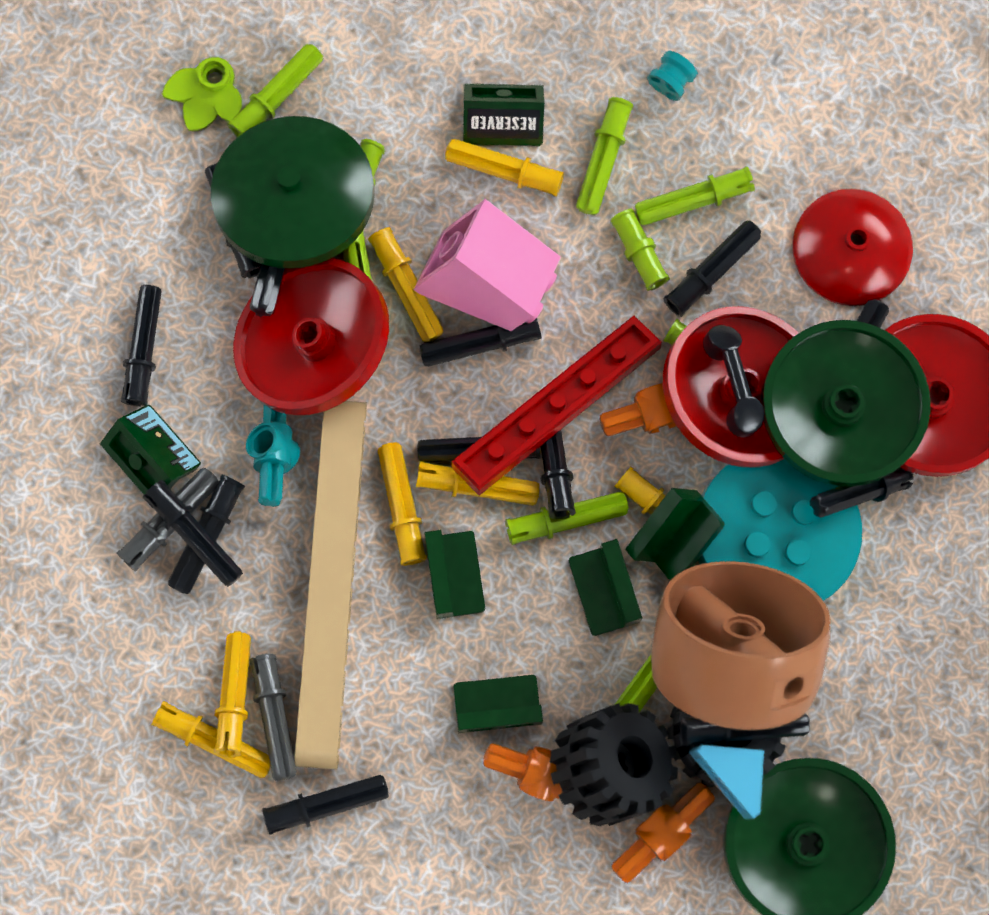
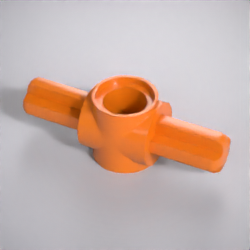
M663 383L637 392L634 397V404L600 415L601 427L606 436H613L641 426L649 434L660 432L659 428L668 425L669 429L676 427L666 405Z
M495 743L490 744L486 749L483 765L489 769L516 777L517 784L523 792L545 801H554L555 798L559 799L558 795L563 792L560 784L553 785L551 773L557 771V765L550 762L552 750L534 747L533 750L529 749L526 754Z
M698 782L672 807L665 804L652 812L651 816L635 829V835L638 839L612 863L611 867L615 874L625 883H629L655 858L660 861H666L692 836L689 825L714 802L715 797L704 784Z

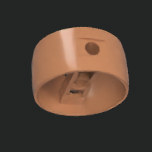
M721 561L688 568L677 574L668 583L657 611L651 650L654 682L669 702L683 712L704 722L744 730L769 729L786 725L797 720L809 710L820 688L830 645V614L821 597L805 583L770 567L746 562Z

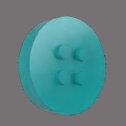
M785 459L762 467H738L727 464L710 481L702 493V497L724 521L725 526L699 558L698 563L700 565L711 562L735 561L770 567L802 581L824 601L846 582L857 563L862 545V521L858 505L820 518L814 515L813 508L810 506V499L817 496L818 493L838 486L822 483L802 474Z

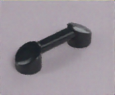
M717 325L711 328L705 335L703 348L709 357L719 361L724 360L737 402L727 414L726 422L729 430L738 437H750L763 423V405L757 398L752 397L738 351V347L742 344L741 335L732 327Z

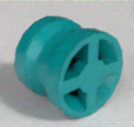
M668 50L661 57L660 67L653 69L649 73L647 80L655 90L670 100L679 101L684 94V86L687 83L693 82L698 72L688 59L674 51Z

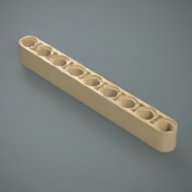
M345 401L334 408L324 411L295 743L294 761L296 767L336 770L338 768L339 755L337 754L338 748H340L341 706H343L346 676L344 668L347 663L348 623H350L353 590L351 582H353L356 553L354 546L357 541L358 501H360L361 461H363L366 430L364 424L367 418V402Z

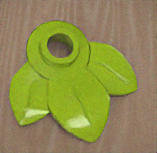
M219 57L207 58L200 62L197 68L179 69L167 81L162 92L164 98L184 103V121L188 130L192 132L207 128L214 122L217 116L230 122L240 113L242 108L241 94L233 85L235 81L233 68L228 61ZM218 72L222 75V79L218 83H210L207 80L208 76L211 73Z

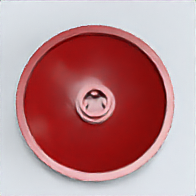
M331 258L308 267L285 268L274 313L271 316H256L255 312L250 310L251 297L238 320L233 341L236 371L243 385L254 397L270 409L288 415L317 414L345 402L357 393L371 378L386 349L389 335V314L386 302L379 288L363 271L351 263Z
M729 306L702 314L687 325L675 339L665 360L663 392L667 408L674 423L686 439L698 450L725 464L738 467H762L784 460L773 445L765 428L764 420L761 427L750 437H738L729 430L726 422L727 414L737 402L724 360L719 361L709 357L703 348V339L709 330L717 325L729 326L738 331L742 338V344L738 347V351L752 397L757 398L761 402L763 384L770 365L783 346L799 332L781 318L752 307Z
M942 314L916 315L900 320L886 328L885 331L899 339L919 362L927 379L931 400L930 418L923 440L913 455L900 468L919 475L945 477L967 472L989 459V335L965 320Z

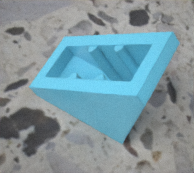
M701 745L694 747L688 752L744 819H754L760 814L764 750Z

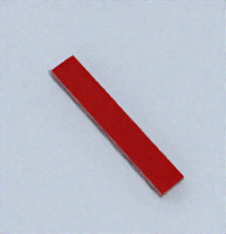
M633 315L451 461V468L480 496L659 351L662 342Z

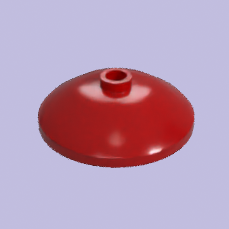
M842 189L821 196L804 211L794 231L792 250L794 262L800 276L816 294L836 304L863 306L869 300L884 299L902 283L912 262L913 241L906 220L889 201L869 191ZM851 235H860L864 240V244L855 245L851 241Z

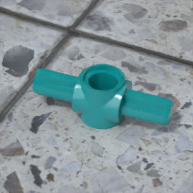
M264 405L263 423L256 426L247 437L246 451L254 458L253 467L260 473L259 503L263 506L276 507L280 505L282 500L283 474L289 472L297 464L300 457V446L292 439L293 430L286 424L287 414L277 412Z

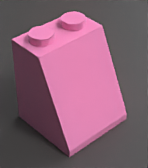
M484 199L442 232L413 290L437 302L506 330L513 331L525 322L528 324L532 323L542 311L543 303L540 301L544 293L551 288L557 278V274L554 271L561 256Z

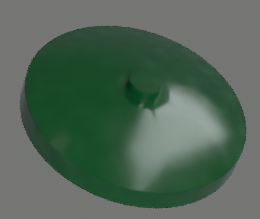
M287 116L257 124L238 136L227 147L215 167L210 196L218 226L224 237L237 251L247 258L267 266L302 268L333 258L357 239L371 216L375 198V187L372 170L365 152L346 131L321 119L305 116Z
M854 320L823 322L801 331L789 340L778 352L769 367L761 397L765 428L780 455L802 474L816 481L836 486H860L873 483L899 469L913 455L922 442L929 423L931 410L927 379L912 352L889 332L877 326Z
M799 758L776 764L774 768L762 776L760 814L754 819H744L733 805L731 806L724 829L723 849L727 870L733 884L742 898L760 915H863L876 903L890 880L895 863L896 838L889 811L880 795L867 780L850 768L833 761L819 758Z

